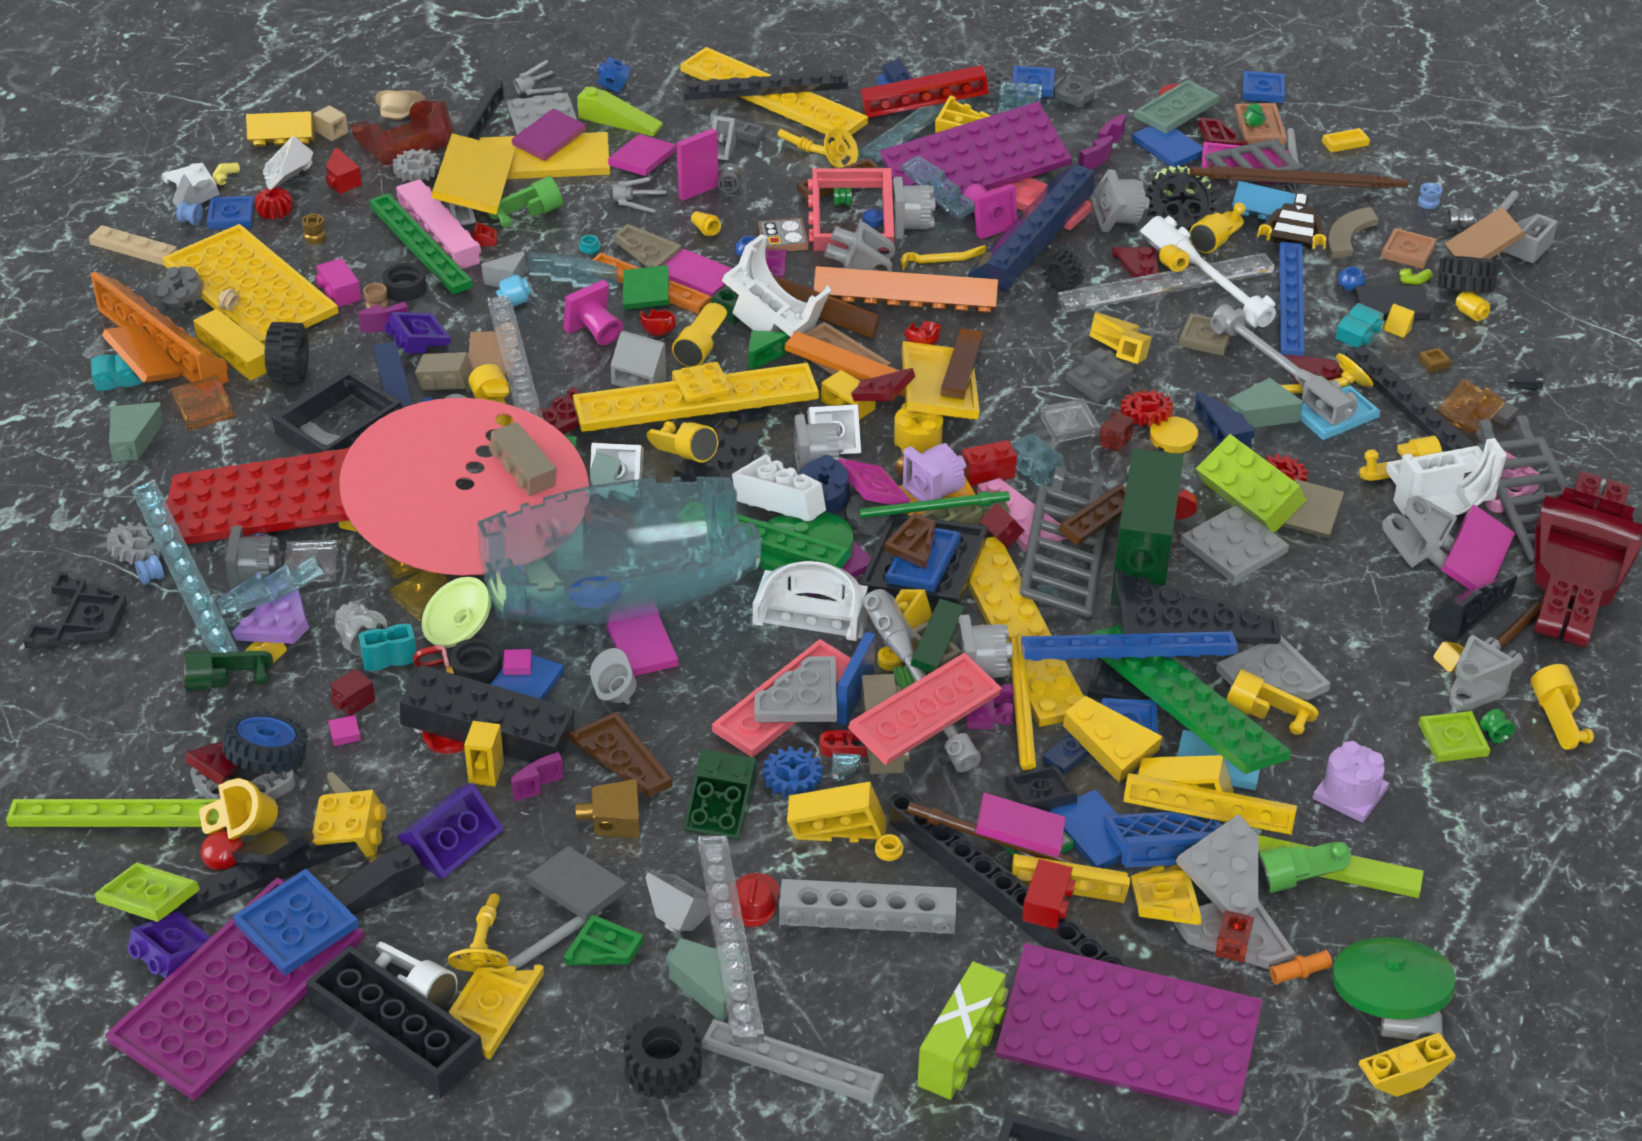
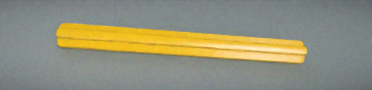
M1018 636L1011 638L1009 641L1012 643V658L1010 659L1019 764L1023 771L1035 769L1036 761L1027 661L1024 659L1021 649V637Z

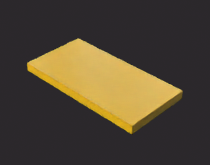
M607 132L582 133L546 161L512 145V138L515 136L480 138V141L515 150L507 179L610 175Z
M452 134L431 198L497 215L515 150Z
M903 341L901 349L903 370L913 368L916 375L904 388L906 410L978 420L980 409L974 368L965 398L942 396L941 386L954 348Z

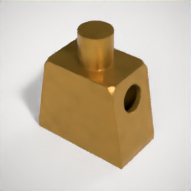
M637 779L593 787L592 803H576V820H593L594 834L598 836L640 838Z

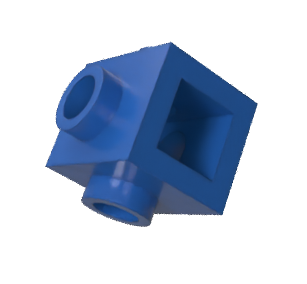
M608 57L605 63L601 62L597 70V74H599L597 83L601 84L604 88L620 93L628 79L631 67L623 64L618 59Z

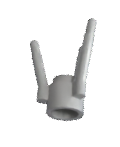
M548 60L543 61L514 79V86L519 95L525 93L526 96L532 94L562 91L561 87L532 89L535 87V81L553 75V71H549L533 78L529 76L547 65Z
M649 177L626 182L619 181L613 187V200L618 202L619 206H628L655 213V209L632 203L628 200H632L633 195H665L667 191L633 190L632 187H629L649 182L651 180Z

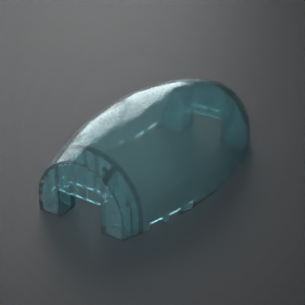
M671 477V483H656L655 478L599 484L543 497L542 504L530 507V504L527 502L520 505V511L508 515V512L504 510L477 522L484 579L489 589L491 604L496 615L502 619L533 624L563 626L601 625L636 620L668 612L699 601L729 587L755 571L759 566L761 558V536L753 522L739 523L737 519V491L730 478L696 477V482H681L680 477ZM594 576L610 577L603 581H581V587L570 588L576 581Z

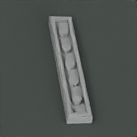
M713 1019L702 1040L703 1049L870 1104L874 1103L884 1082V1074Z

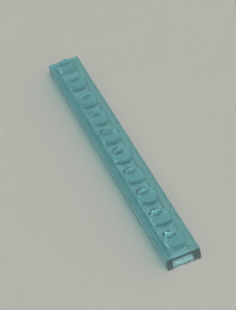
M155 479L131 490L207 650H210L211 653L239 652Z

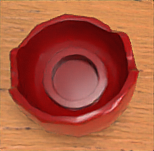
M652 309L649 315H646L644 311L640 313V322L643 330L648 335L660 337L670 333L675 328L676 316L671 311H656Z
M924 321L919 328H916L914 323H912L908 328H905L904 335L908 342L936 345L939 341L942 327L935 322Z
M221 829L205 838L200 850V857L206 867L210 869L227 870L234 867L236 863L232 852L244 846L245 843L240 837L229 839L227 829Z

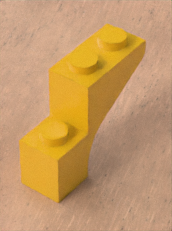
M1098 312L1094 314L1089 334L1092 338L1117 350V358L1136 364L1146 360L1152 339L1151 336L1138 333L1139 325Z

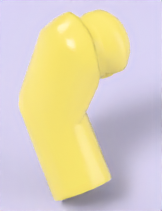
M238 163L219 164L212 175L213 180L221 186L226 184L225 179H227V175L239 173L240 166Z

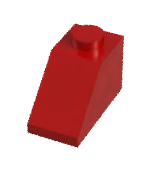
M338 148L334 149L326 165V182L328 186L339 194L362 186L360 167Z

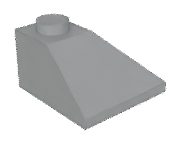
M648 872L645 877L655 915L658 919L664 921V927L672 932L693 931L720 902L716 897L675 874Z

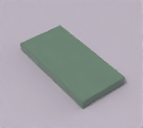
M1186 80L1135 110L1134 118L1167 134L1218 103L1220 96L1190 80Z

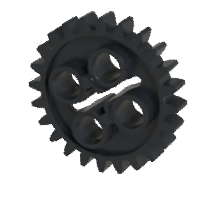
M1176 167L1174 173L1167 169L1165 175L1159 173L1158 179L1154 178L1152 185H1149L1147 189L1149 193L1146 194V197L1149 198V208H1151L1147 215L1161 216L1164 219L1169 215L1178 224L1175 227L1177 230L1184 227L1190 232L1191 227L1207 215L1214 214L1212 211H1215L1217 205L1213 203H1215L1217 197L1211 196L1214 188H1207L1210 181L1203 183V176L1197 178L1190 175L1187 168L1184 169L1183 173H1180L1178 167ZM1186 189L1193 190L1194 194L1188 193ZM1164 190L1171 191L1173 195L1166 194ZM1189 209H1194L1197 214H1192ZM1172 210L1176 215H1170L1167 211Z

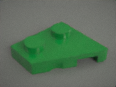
M592 914L564 955V964H630L644 943L643 935Z

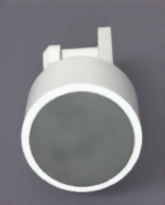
M379 942L375 948L380 954L375 961L376 964L385 969L389 962L403 968L410 973L407 978L399 974L397 977L399 980L443 1010L450 1004L457 989V977L452 971L430 960L421 962L383 942Z

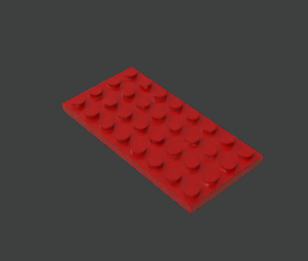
M350 447L347 449L307 455L302 454L288 458H277L268 461L235 466L230 465L222 468L173 475L159 536L164 537V548L228 539L233 526H242L243 536H248L255 533H268L348 521L349 518L341 501L339 478L343 461Z

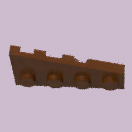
M617 712L569 732V740L623 780L637 779V790L648 798L673 787L672 778Z

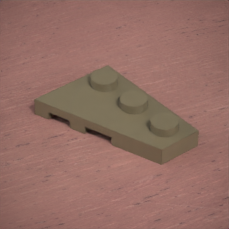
M626 224L614 234V242L646 267L663 266L682 250V245L629 224Z

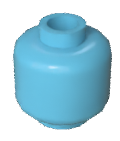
M517 274L499 282L500 290L496 291L501 304L506 302L510 308L526 303L529 300V295L532 294L526 278H521Z

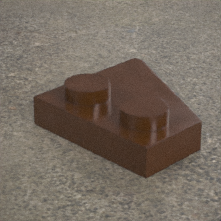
M914 512L884 543L885 551L926 569L936 532L935 521Z

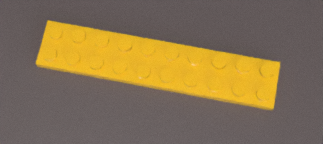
M705 47L680 64L682 72L702 81L730 79L732 77L771 76L766 72L708 47ZM812 92L741 97L824 134H827L832 129L842 128L852 135L868 124V116Z
M808 363L724 374L731 386L730 394L693 402L685 401L676 381L573 395V402L581 431L584 432L819 399V391Z
M996 537L987 538L968 583V587L987 625H1008L1009 637L1006 639V642L1018 636H1052L1034 601L1020 595L1022 578L1004 544ZM1026 659L1031 713L1038 726L1043 727L1064 722L1065 712L1084 697L1066 661L1058 659L1032 661Z

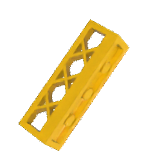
M1014 854L1011 873L1030 886L1037 862L1042 858ZM1042 859L1073 867L1072 879L1076 880L1073 895L1120 903L1125 902L1130 885V877H1128L1127 872Z

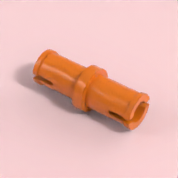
M1323 950L1305 957L1302 955L1295 956L1292 961L1271 966L1269 971L1272 981L1277 985L1298 977L1305 979L1311 973L1332 968V960L1328 951Z

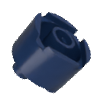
M824 455L821 458L810 461L799 471L798 475L805 474L822 483L826 507L825 512L836 514L845 508L850 496V484L847 470L843 464L829 455Z

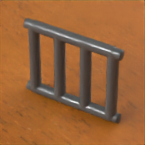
M1278 139L1225 149L1205 155L1207 162L1212 161L1216 166H1228L1222 159L1232 157L1240 167L1253 168L1242 156L1243 154L1252 153L1266 169L1304 170L1303 164H1298L1279 145ZM1271 148L1287 166L1278 168L1261 150ZM1229 180V185L1238 186L1239 181L1246 183L1256 181Z

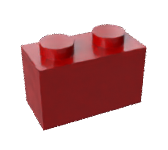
M1009 440L962 449V457L966 463V468L963 469L964 476L971 487L998 478L1001 480L1016 478L1017 454Z
M1042 859L1038 860L1024 900L1022 921L1057 929L1060 918L1065 919L1069 908V902L1066 901L1067 896L1073 897L1076 880L1072 879L1073 867Z

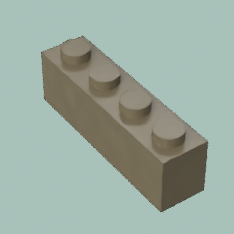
M894 674L862 675L861 701L863 713L901 691L900 685L895 684ZM867 747L870 774L904 773V762L909 761V751L888 765H885Z

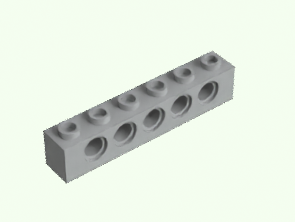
M782 879L779 925L955 934L957 888Z

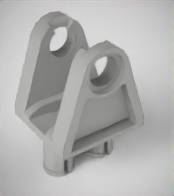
M862 221L859 222L855 232L835 226L831 240L849 245L846 250L828 243L824 257L842 262L846 269L878 271L875 267L881 264L887 267L888 272H892V262L890 260L895 253V245L891 240ZM884 247L890 252L888 254H881L878 252V249Z
M1413 496L1407 501L1404 508L1409 519L1400 514L1392 513L1383 520V530L1412 568L1423 559H1429L1441 570L1455 540L1449 534V531L1457 517L1423 497ZM1413 505L1419 509L1420 514L1416 512ZM1391 521H1394L1400 530L1396 529Z
M1471 635L1457 663L1455 671L1457 678L1449 696L1451 706L1458 710L1468 711L1504 697L1507 694L1512 671L1523 663L1521 654L1518 652L1512 658L1516 651L1511 650L1507 655L1501 652L1498 640H1494L1491 643L1494 639L1493 637L1483 641ZM1458 694H1465L1470 699L1461 701L1456 696Z

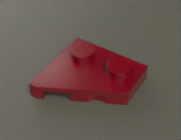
M1113 247V258L1118 257L1121 260V266L1130 273V276L1135 281L1158 282L1159 273L1156 248Z
M908 368L865 379L858 383V386L851 392L854 401H893L916 375L913 368Z
M223 740L187 751L184 762L218 785L226 782L229 775L233 776L237 767L241 766V764L234 765L232 760H228L226 755H223Z

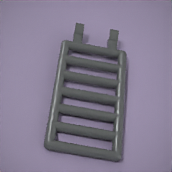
M1519 415L1516 417L1518 425L1513 426L1512 430L1520 439L1498 442L1504 451L1538 447L1542 455L1506 459L1503 470L1547 464L1551 473L1500 478L1497 495L1528 560L1531 563H1535V548L1532 544L1535 543V533L1527 534L1524 525L1537 523L1540 513L1518 515L1515 506L1543 503L1546 495L1558 499L1559 495L1563 494L1564 488L1570 487L1545 438L1534 437L1529 428L1527 416ZM1489 419L1480 420L1481 430L1476 431L1478 439L1483 442V444L1478 445L1482 452H1484L1486 439L1495 438ZM1556 482L1560 491L1510 497L1506 488Z
M1056 466L1054 476L1050 479V487L1041 485L1038 488L1019 592L1025 598L1090 618L1094 613L1107 526L1096 532L1095 536H1091L1082 542L1093 546V553L1040 537V532L1044 530L1067 538L1058 531L1060 525L1043 520V515L1046 513L1067 520L1076 514L1075 512L1046 503L1047 497L1085 508L1100 498L1103 481L1094 478L1092 487L1087 492L1088 499L1061 491L1066 469ZM1041 547L1090 563V571L1037 554V549ZM1038 564L1087 580V588L1034 571V565ZM1033 581L1085 598V604L1083 606L1031 589V582Z

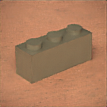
M518 422L491 431L490 452L500 460L507 473L510 472L519 488H523L529 496H532L555 486L556 467Z

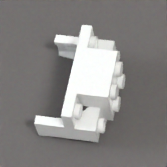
M761 234L745 246L739 264L727 272L722 279L727 286L739 294L732 313L752 330L773 332L783 330L790 337L796 331L805 334L815 328L831 289L827 285L816 297L812 295L807 303L789 295L780 287L769 271L765 258L768 237Z
M1492 438L1486 439L1484 452L1478 446L1414 458L1411 454L1403 455L1402 460L1387 462L1386 466L1387 473L1396 484L1393 501L1404 517L1407 516L1404 508L1407 501L1413 496L1423 497L1454 516L1468 512L1473 504L1478 506L1483 501L1495 499L1507 454L1496 439ZM1471 472L1466 478H1464V473ZM1413 505L1416 512L1420 514L1419 509Z

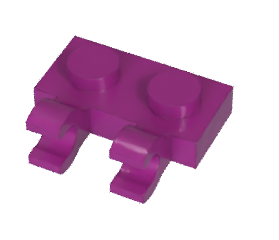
M1001 685L1002 690L997 697L968 714L967 729H994V724L1012 725L1013 685ZM994 704H1001L997 708H994Z

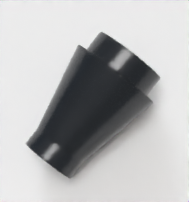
M1533 368L1508 374V388L1531 391L1543 389V371Z

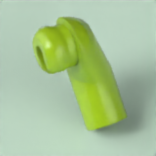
M1410 268L1402 269L1399 272L1401 276L1400 281L1404 284L1421 285L1433 278V273L1430 269H1425L1418 274H1412Z

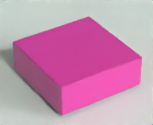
M531 649L504 650V675H531Z
M355 715L328 721L334 746L361 741Z

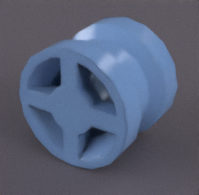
M1436 183L1422 184L1418 204L1425 209L1437 208L1440 204L1439 197L1442 194V187Z
M181 201L177 207V220L180 223L190 222L192 225H199L203 216L201 204L194 203L191 205L187 201Z
M155 554L149 556L148 560L135 561V568L143 585L149 584L153 579L160 580L164 578L162 565Z

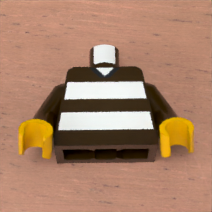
M1303 194L1295 195L1294 204L1284 203L1282 208L1276 209L1266 219L1265 223L1260 225L1257 233L1258 238L1260 235H1266V241H1269L1271 236V242L1300 243L1302 247L1315 249L1316 245H1322L1323 249H1326L1325 228L1320 216L1315 214L1314 208L1307 207L1309 197Z

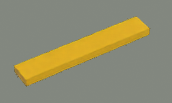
M1128 773L1123 800L1126 803L1228 822L1239 814L1250 827L1292 835L1297 809L1296 805Z

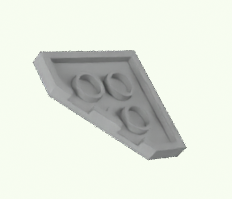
M1282 636L1279 644L1256 645L1218 662L1216 671L1230 685H1232L1238 671L1242 668L1265 679V683L1304 700H1310L1329 691L1330 682Z
M808 656L801 661V666L793 672L789 670L777 678L772 687L766 691L762 689L756 693L755 722H837L835 656Z
M1238 814L1180 854L1175 861L1234 926L1255 912L1258 907V834Z
M1259 900L1255 912L1235 926L1213 902L1199 907L1201 925L1173 922L1187 944L1266 969H1270L1273 965L1276 966L1292 961L1295 956L1294 950Z

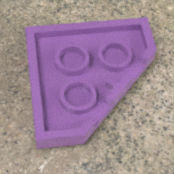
M279 585L275 587L271 594L264 601L257 604L256 609L248 617L242 619L240 625L232 631L236 641L294 644L310 628L306 619L305 606L302 602L303 597L298 586Z

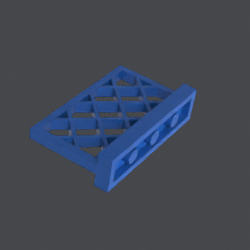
M1172 811L1105 815L1104 824L1122 851L1121 862L1125 868L1177 864L1175 861L1180 854L1222 826L1218 820ZM1199 820H1207L1208 823H1204ZM1145 823H1150V824H1153V825H1155V826L1153 827V826L1147 825V824H1145ZM1188 827H1192V828L1198 829V830H1200V831L1198 832V831L1192 830V829H1190V828H1188ZM1164 828V829H1167V830H1169V831H1172L1173 833H1169V832L1164 831V830H1161V829ZM1135 830L1146 833V835L1135 832Z

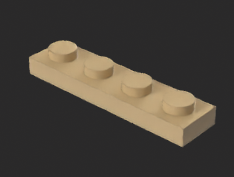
M102 225L89 236L91 245L163 265L162 257L177 251L176 246Z

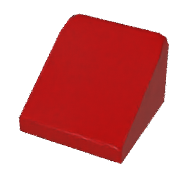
M477 222L470 233L472 239L477 241L480 247L496 246L497 230Z

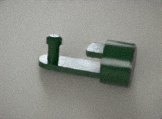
M210 650L184 651L182 654L183 688L185 691L212 690V687H225L228 684V671L255 670L254 682L258 685H263L269 680L266 668L273 664V656L267 651L211 653Z

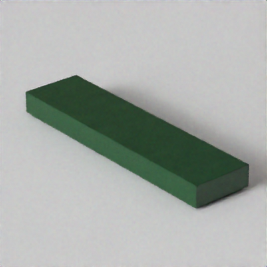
M939 599L912 657L910 666L928 672H933L939 668L957 629L959 617L963 615L965 606Z

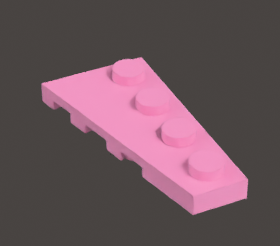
M1000 478L978 484L977 493L983 491L993 493L997 490H1000V492L1009 491L1010 501H1006L1010 509L1008 514L1025 530L1016 542L1024 552H1027L1035 504ZM1044 513L1043 520L1061 525L1051 516ZM1044 530L1040 532V537L1056 542L1067 539Z

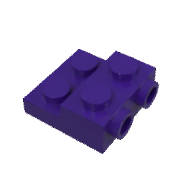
M391 312L389 320L385 325L387 335H392L397 347H401L404 353L408 354L426 353L428 345L432 347L449 346L451 337L433 313Z
M177 911L165 916L159 922L151 921L132 928L128 951L132 958H141L146 962L152 974H161L164 978H167L206 943L211 936Z

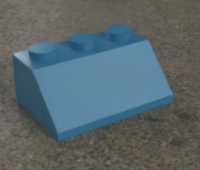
M1239 181L1232 208L1235 203H1243L1246 210L1241 216L1249 217L1250 214L1258 216L1257 219L1261 221H1266L1276 209L1282 208L1284 203L1294 204L1296 194Z

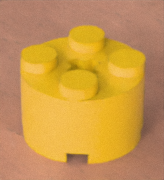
M905 403L902 404V408L898 410L894 420V445L896 448L897 446L901 448V452L904 454V449L912 446L916 451L922 453L942 444L943 416L907 411Z

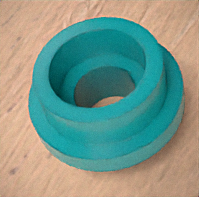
M585 235L579 242V250L588 255L595 254L601 249V243L595 235Z

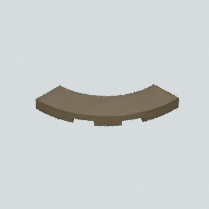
M1371 207L1349 212L1333 224L1329 231L1327 242L1328 251L1332 259L1353 256L1354 249L1351 245L1353 234L1365 228L1378 225L1379 219Z

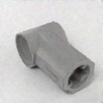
M1439 1011L1416 1019H1389L1382 1017L1381 1035L1385 1037L1415 1041L1436 1033H1440L1443 1037L1442 1014Z

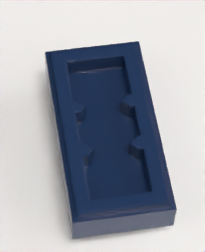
M899 58L881 68L890 83L913 79Z
M1068 734L1043 754L1042 762L1050 767L1058 766L1063 775H1065L1090 753L1077 739Z

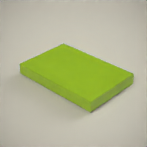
M136 862L95 893V897L98 903L159 922L197 893L200 888L197 881Z

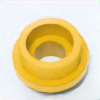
M886 834L881 836L876 842L875 853L884 861H894L902 856L903 844L897 836Z

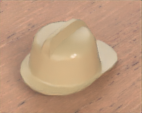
M384 90L377 93L375 97L376 103L380 106L381 116L394 121L403 120L411 111L421 109L426 103L425 96L416 91Z

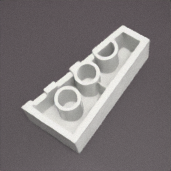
M766 454L732 474L736 500L749 506L761 507L767 511L779 512L785 516L800 518L803 521L814 520L819 514L826 511L822 483L805 474L797 475L796 470L791 467L785 469L782 462L778 460L772 462L771 457Z

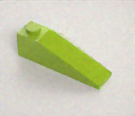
M586 86L577 96L578 118L653 137L663 126V122L604 90Z

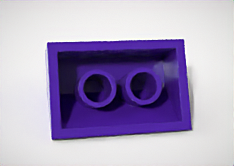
M471 783L458 787L398 834L397 838L402 844L410 845L421 862V866L438 878L443 879L503 831L504 828L478 789Z

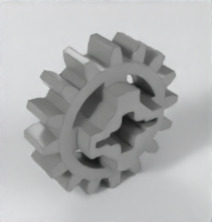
M411 149L408 152L403 151V155L398 154L397 159H393V171L397 178H402V181L410 180V182L419 179L421 181H429L430 176L435 177V168L440 164V160L437 158L436 153L431 154V150L425 152L423 149H419V151Z
M128 522L127 526L118 524L117 528L112 527L111 532L108 533L107 551H112V557L120 556L119 561H128L130 565H133L138 560H148L149 556L154 554L160 559V555L163 554L164 537L159 536L158 530L151 531V526L145 527L141 523H138L137 526H133L131 522Z

